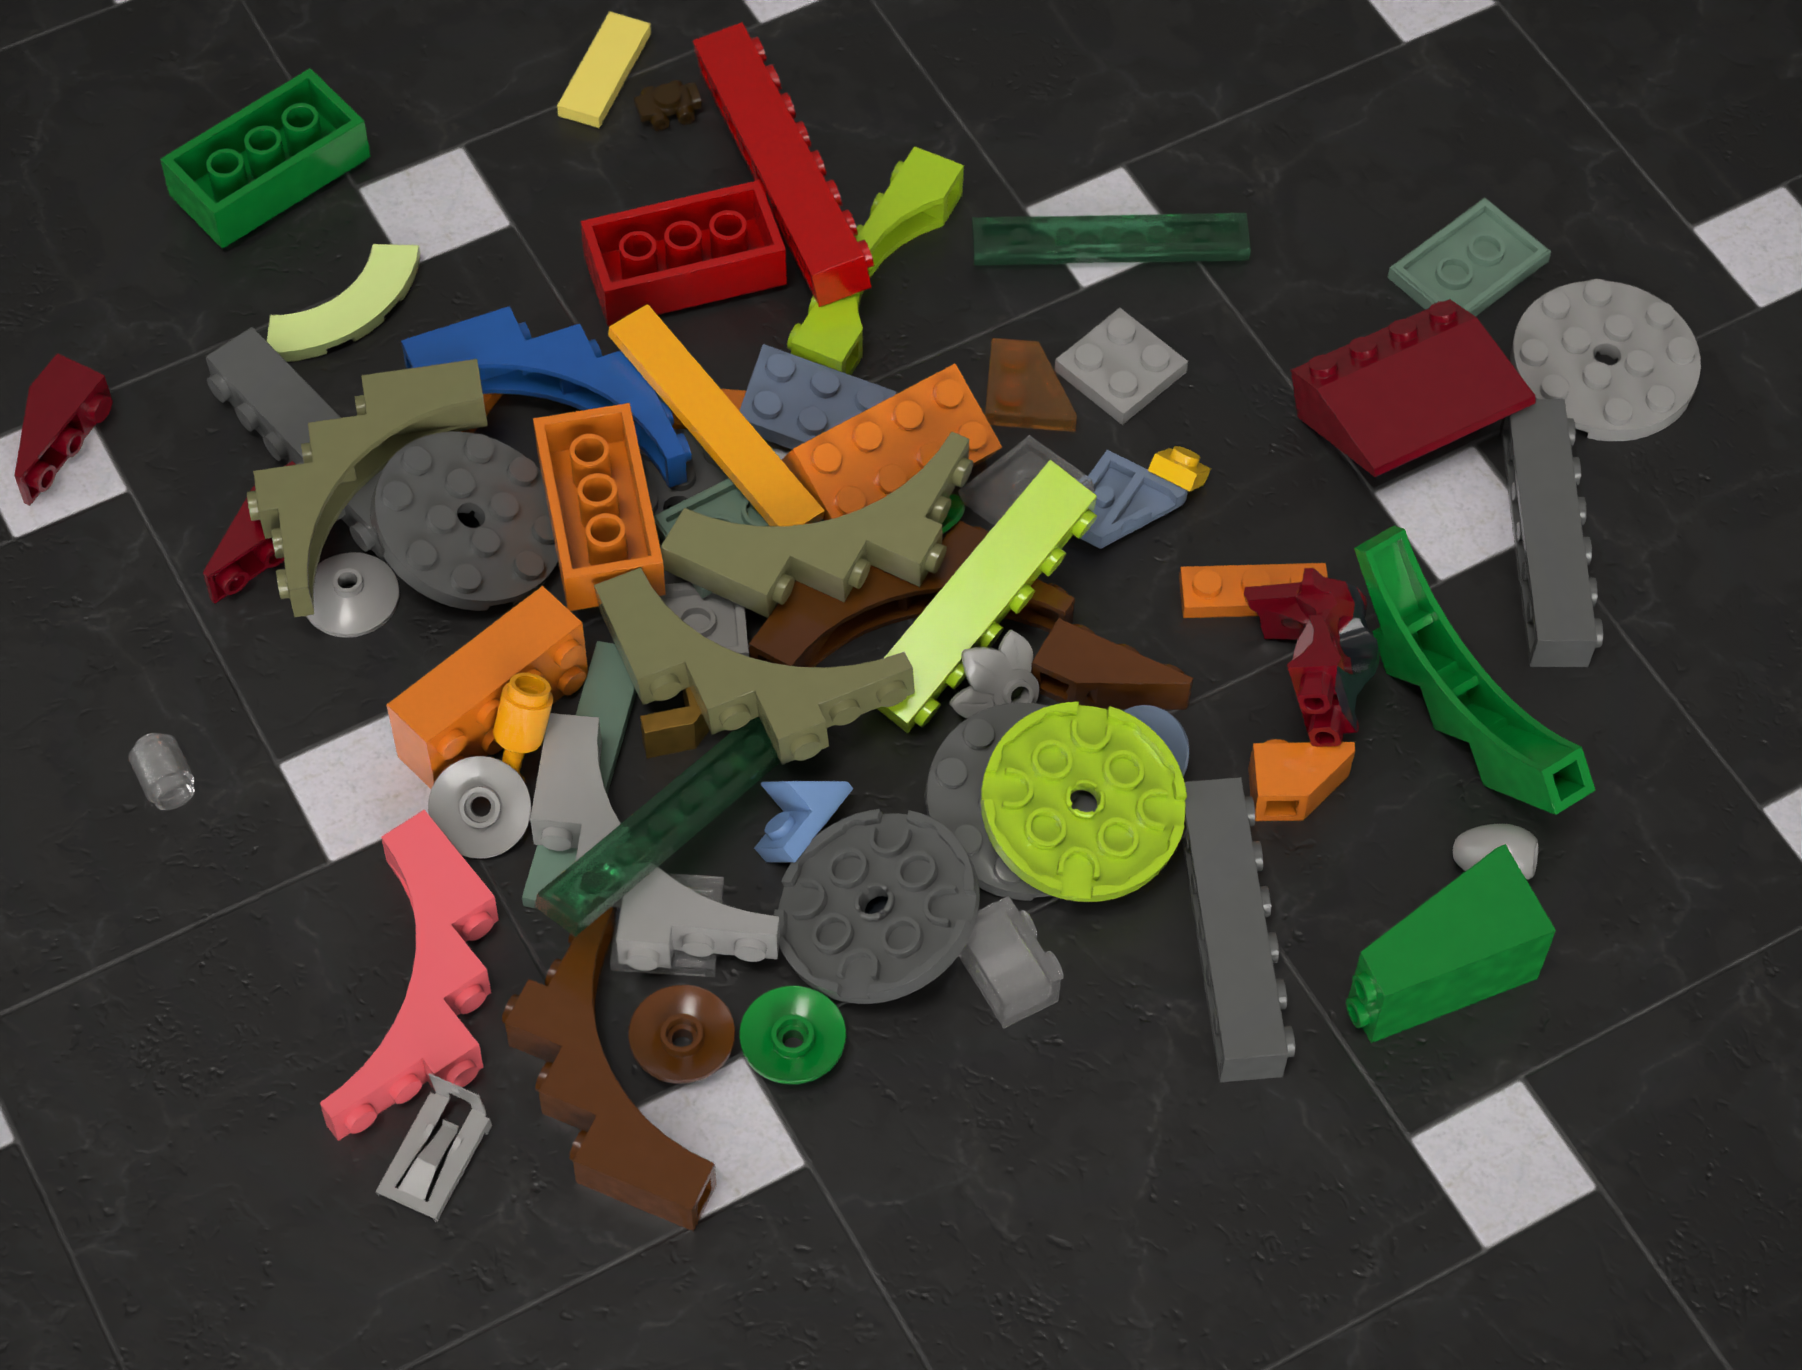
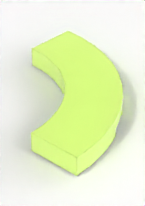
M373 244L371 255L364 270L356 281L340 295L329 302L306 311L285 315H270L267 342L286 362L327 354L328 348L340 345L350 339L356 342L382 324L385 321L384 316L399 300L403 301L407 295L419 266L421 256L419 245Z

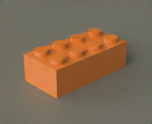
M955 363L793 448L782 461L825 510L823 517L825 521L860 510L886 497L904 485L932 459L951 432L969 439V459L973 461V467L995 454L1002 448V445Z
M630 403L533 418L537 453L567 609L574 611L598 607L594 585L640 567L659 596L666 595L663 559Z
M541 586L387 704L398 758L432 789L439 775L451 764L464 758L487 756L488 754L493 755L501 751L503 748L496 742L493 736V728L503 687L510 682L513 675L533 673L546 679L551 686L550 692L553 695V704L564 695L568 696L575 693L585 682L588 674L583 623L546 588Z

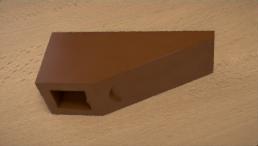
M1060 618L1056 621L1032 661L1031 673L1036 677L1039 684V693L1060 703L1079 702L1081 706H1093L1108 709L1109 706L1117 709H1128L1139 705H1150L1163 710H1186L1190 702L1193 678L1184 674L1178 667L1156 662L1139 654L1137 650L1129 645L1116 644L1096 635L1084 625L1071 624Z

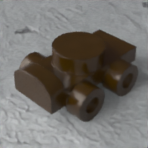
M674 80L670 83L661 84L657 88L648 86L641 91L640 96L634 97V104L641 122L651 121L655 131L667 129L670 125L667 116L675 114L680 124H691L696 118L693 110L702 108L701 97L695 82L683 85L682 81Z

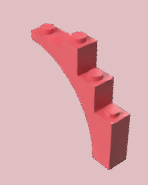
M422 810L381 836L386 861L400 880L414 912L416 952L413 972L405 1000L384 1040L362 1068L343 1086L320 1102L326 1125L338 1141L350 1133L357 1134L367 1129L375 1121L379 1113L394 1103L401 1104L412 1099L427 1081L434 1089L428 1075L429 1073L463 1088L484 1067L479 1043L457 1015L460 1013L468 1014L476 1010L485 1001L486 996L491 994L487 969L466 942L482 938L492 929L494 923L499 921L495 896L425 810Z

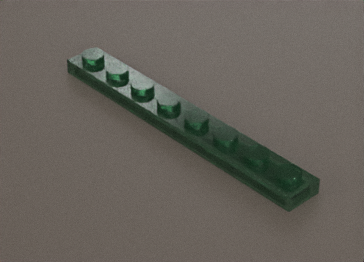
M760 717L751 719L745 726L733 730L537 893L535 907L575 937L780 763V759Z

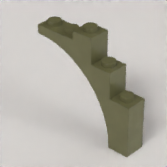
M477 359L361 375L364 395L355 396L357 416L309 422L310 442L301 443L304 464L253 471L256 491L247 492L251 521H261L265 539L272 538L276 559L284 557L285 569L276 570L280 598H290L294 617L315 614L314 585L316 569L322 548L332 526L354 495L371 478L384 469L397 451L410 442L426 435L440 432H461L488 426Z
M951 432L932 459L904 485L886 497L860 510L834 519L793 526H753L707 517L684 508L660 547L664 570L769 618L777 603L783 605L787 601L794 587L795 580L842 602H845L853 587L857 589L862 587L869 574L871 565L920 587L928 572L935 574L938 571L946 554L947 547L942 545V523L951 506V499L949 497L955 486L962 488L965 485L973 468V461L969 459V439Z
M641 567L594 585L601 615L642 705L655 700H668L676 696L681 690L690 687L712 735L723 730L739 729L745 726L751 719L760 717L782 765L793 760H807L818 754L821 749L829 747L828 727L849 724L861 714L881 706H895L901 703L907 696L915 693L913 667L905 652L880 660L849 666L824 668L774 664L747 657L724 648L687 625L659 597Z

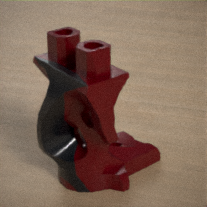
M1304 568L1302 582L1245 587V600L1249 608L1260 617V626L1264 638L1297 640L1293 660L1287 664L1311 745L1315 747L1341 745L1343 733H1357L1359 729L1358 720L1355 715L1357 695L1375 675L1379 665L1380 653L1378 642L1370 632L1365 620L1367 611L1366 596L1357 587L1345 581L1323 577L1314 568Z

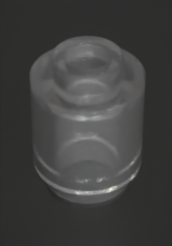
M150 733L141 737L130 751L128 759L147 800L155 803L156 807L160 810H172L186 804L194 795L193 784L195 778L176 738L169 734Z

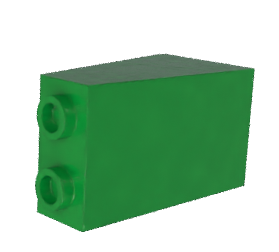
M1506 844L1495 848L1360 952L1355 974L1352 977L1349 996L1346 999V1009L1356 1028L1362 1027L1371 1043L1538 979L1556 930Z

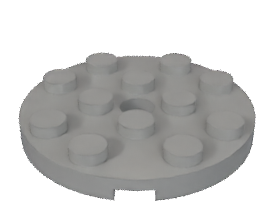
M1601 279L1566 284L1538 298L1529 306L1518 323L1510 357L1511 364L1533 391L1536 399H1565L1567 418L1574 419L1575 429L1588 432L1587 438L1601 441L1635 440L1655 434L1671 425L1686 410L1695 392L1701 370V357L1697 341L1685 320L1670 304L1637 287ZM1599 351L1601 355H1608L1613 359L1618 358L1616 364L1608 366L1603 362H1598L1594 356Z

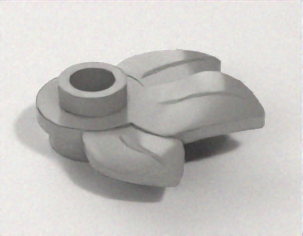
M1009 630L1002 639L998 650L976 647L962 651L964 672L971 686L958 692L950 701V706L959 715L969 718L982 710L997 705L1037 702L1039 684L1036 677L1031 673L1033 651L1029 642L1023 636L1013 630ZM1022 686L1018 697L1011 700L1012 692L1017 687Z

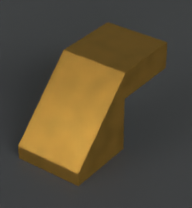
M690 687L683 690L685 707L640 716L646 758L696 749L710 729Z

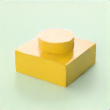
M1174 446L1173 449L1168 448L1155 453L1148 471L1188 491H1192L1204 486L1211 468L1199 463L1200 456L1184 447Z

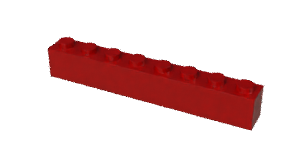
M743 22L693 40L700 72L755 181H761L774 219L818 306L821 307L872 288L867 269L874 266L870 249L865 240L857 242L855 236H858V231L849 209L841 211L839 206H842V200L834 180L825 181L824 177L827 176L821 155L818 150L810 152L811 141L803 121L795 123L793 120L796 118L793 103L787 92L779 93L781 84L777 72L772 64L765 66L764 63L767 62L758 36L751 38Z

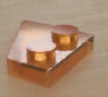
M992 338L985 417L989 424L1075 432L1077 414L1040 343L1037 341Z

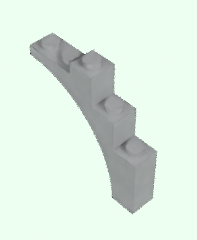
M550 713L544 736L530 817L533 842L535 845H543L555 851L578 848L573 874L574 893L577 904H585L591 908L593 902L597 901L612 908H621L616 937L619 964H628L634 969L643 971L654 970L657 967L671 968L674 950H681L696 957H706L712 953L735 955L737 958L749 962L761 961L764 958L778 959L780 939L779 916L752 913L730 907L696 893L658 868L626 833L611 807L600 772L602 739L599 717Z

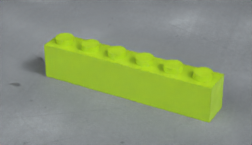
M1049 460L884 657L886 658L901 652L906 653L913 667L915 693L907 696L901 703L895 706H881L876 709L906 733H909L916 723L924 727L938 711L941 704L936 699L948 685L955 689L965 679L966 674L962 662V651L976 647L990 648L1004 630L999 623L1010 610L1018 614L1035 593V590L1030 587L1042 572L1050 576L1066 555V552L1062 550L1064 545L1073 535L1080 539L1095 522L1097 515L1093 510L1095 509L1097 495L1052 460Z

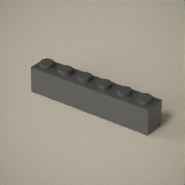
M253 327L205 356L210 372L207 383L212 393L219 401L224 402L228 400L233 405L238 419L248 431L257 430L263 437L266 448L277 461L284 459L287 463L293 461L296 465L304 464L301 443L310 442L308 423L341 418ZM381 470L354 495L336 521L342 519L350 527L349 530L354 541L363 551L366 552L371 549L379 559L386 562L383 557L385 549L376 529L372 530L370 518L371 498L376 483L383 471Z
M1536 399L1535 404L1503 418L1500 425L1529 667H1589L1594 649L1601 648L1603 624L1600 618H1594L1593 606L1597 602V581L1595 577H1589L1587 566L1591 563L1592 544L1590 537H1583L1582 525L1585 524L1586 501L1584 497H1578L1577 486L1581 478V464L1579 457H1572L1571 450L1575 442V421L1573 418H1567L1565 399Z
M1241 777L1186 781L1185 827L1181 840L1220 1082L1281 1078L1284 1074L1287 1058L1294 1057L1295 1040L1292 1026L1283 1025L1281 1010H1285L1287 1007L1286 986L1283 978H1275L1273 963H1278L1279 947L1276 932L1267 931L1265 917H1270L1271 914L1268 886H1260L1258 871L1263 870L1262 846L1260 841H1252L1250 827L1255 826L1254 800L1252 796H1244Z

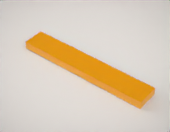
M648 304L609 326L608 336L769 526L811 524L823 519L825 510Z

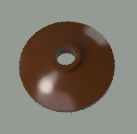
M692 985L669 986L649 995L633 1013L628 1032L631 1052L641 1068L659 1080L679 1084L702 1080L719 1070L730 1056L735 1041L734 1021L725 1003L712 992ZM679 1037H687L692 1041L690 1045L685 1047H678L673 1044Z

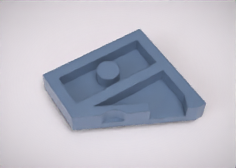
M1106 450L1082 484L1097 495L1095 509L1093 510L1097 518L1080 539L1101 549L1182 506L1186 501L1188 490Z

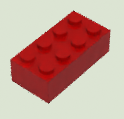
M760 180L581 221L584 258L607 326L613 325L646 304L659 315L787 284L786 248Z

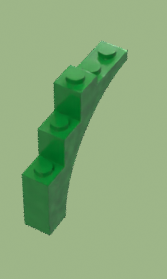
M1393 525L1355 547L1354 550L1380 627L1372 632L1377 639L1379 653L1386 674L1420 686L1434 729L1470 744L1483 786L1554 815L1596 791L1582 746L1566 740L1549 730L1524 711L1494 682L1462 642L1435 599L1414 555L1405 529Z

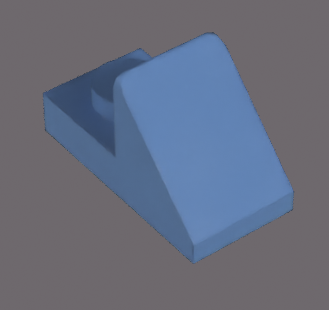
M848 781L762 782V787L783 812L774 816L767 823L764 830L766 834L754 849L765 862H796L812 839L850 794L853 787Z

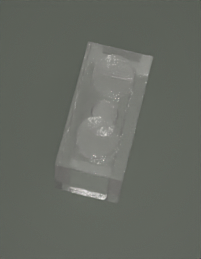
M1009 896L978 910L977 919L970 938L958 955L1003 1028L1057 1003L1060 983L1063 979V971L1056 956L1051 951L1044 952L1036 940L1037 931L1031 917L1025 910L1018 911Z

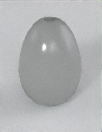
M1511 824L1478 826L1463 832L1455 839L1453 859L1459 867L1467 871L1495 848L1506 844L1526 880H1529L1536 872L1538 840L1530 831Z

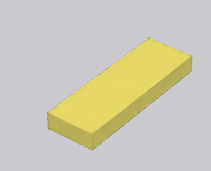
M609 12L557 105L558 116L600 128L651 35L650 23Z

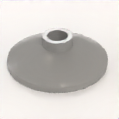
M351 552L327 558L319 563L316 569L314 585L315 614L306 617L317 629L332 636L349 638L369 634L382 627L397 609L400 598L397 577L384 561L369 554ZM348 584H355L351 588H342Z
M473 756L451 764L439 775L429 795L428 814L462 856L478 859L490 858L506 852L523 836L531 816V798L524 780L510 765L492 757ZM482 796L490 801L491 809L487 815L480 816L473 811L472 802L476 797Z

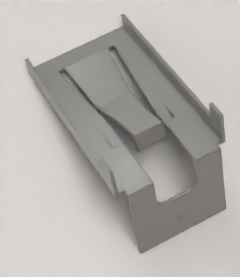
M429 1073V1078L436 1093L430 1092L376 1193L378 1196L381 1194L427 1215L437 1222L484 1134L489 1133L492 1124L490 1119L485 1117L487 1113L479 1095ZM450 1094L469 1102L472 1110L460 1132L458 1133L459 1126L443 1119L442 1126L437 1134L418 1155L399 1188H396V1185L428 1140L451 1098ZM455 1138L429 1201L426 1202L425 1199L436 1168L448 1146Z

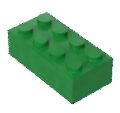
M309 68L162 157L160 161L169 195L223 249L367 160L371 155L365 121Z

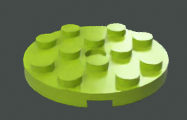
M1065 702L1041 708L1027 715L1012 726L1001 738L989 759L983 776L980 803L984 827L991 844L1002 861L1019 878L1032 887L1061 899L1079 902H1100L1122 897L1138 890L1150 882L1165 867L1183 834L1187 793L1182 772L1171 750L1144 722L1111 706L1107 710L1093 706H1081L1079 702ZM1078 790L1090 792L1097 801V809L1094 812H1083L1077 808L1073 809L1071 807L1070 795Z

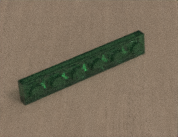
M1247 213L972 218L974 265L1249 260L1251 250Z

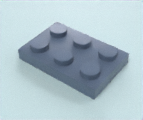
M763 344L739 411L763 439L793 449L896 395L897 392Z

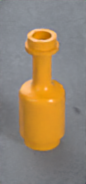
M533 673L515 674L511 677L510 682L503 687L493 728V736L496 742L504 748L502 761L514 768L519 774L524 753L536 751L543 743L553 704V695L550 692L551 686L549 682Z

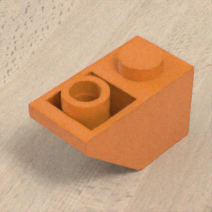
M1281 739L1269 740L1264 743H1253L1248 772L1250 795L1253 797L1255 806V821H1303L1349 777L1355 754V742H1342L1339 746L1315 747L1311 745V742L1288 743Z

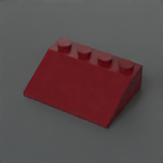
M1451 299L1436 302L1424 311L1406 319L1396 320L1386 328L1365 337H1358L1348 345L1330 353L1315 356L1309 362L1291 370L1297 417L1374 477L1536 403L1533 391L1478 318Z

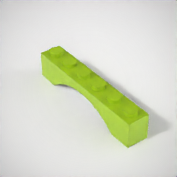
M915 146L905 162L899 161L896 164L891 175L890 186L885 194L881 192L877 194L873 201L868 221L864 226L861 224L857 226L858 236H855L857 242L861 240L866 241L874 261V266L867 268L869 278L881 263L900 246L923 233L943 227L962 196L964 165ZM864 291L821 307L818 306L813 296L809 305L808 316L803 324L797 323L789 335L787 348L791 350V354L852 375L863 357V327L858 309Z

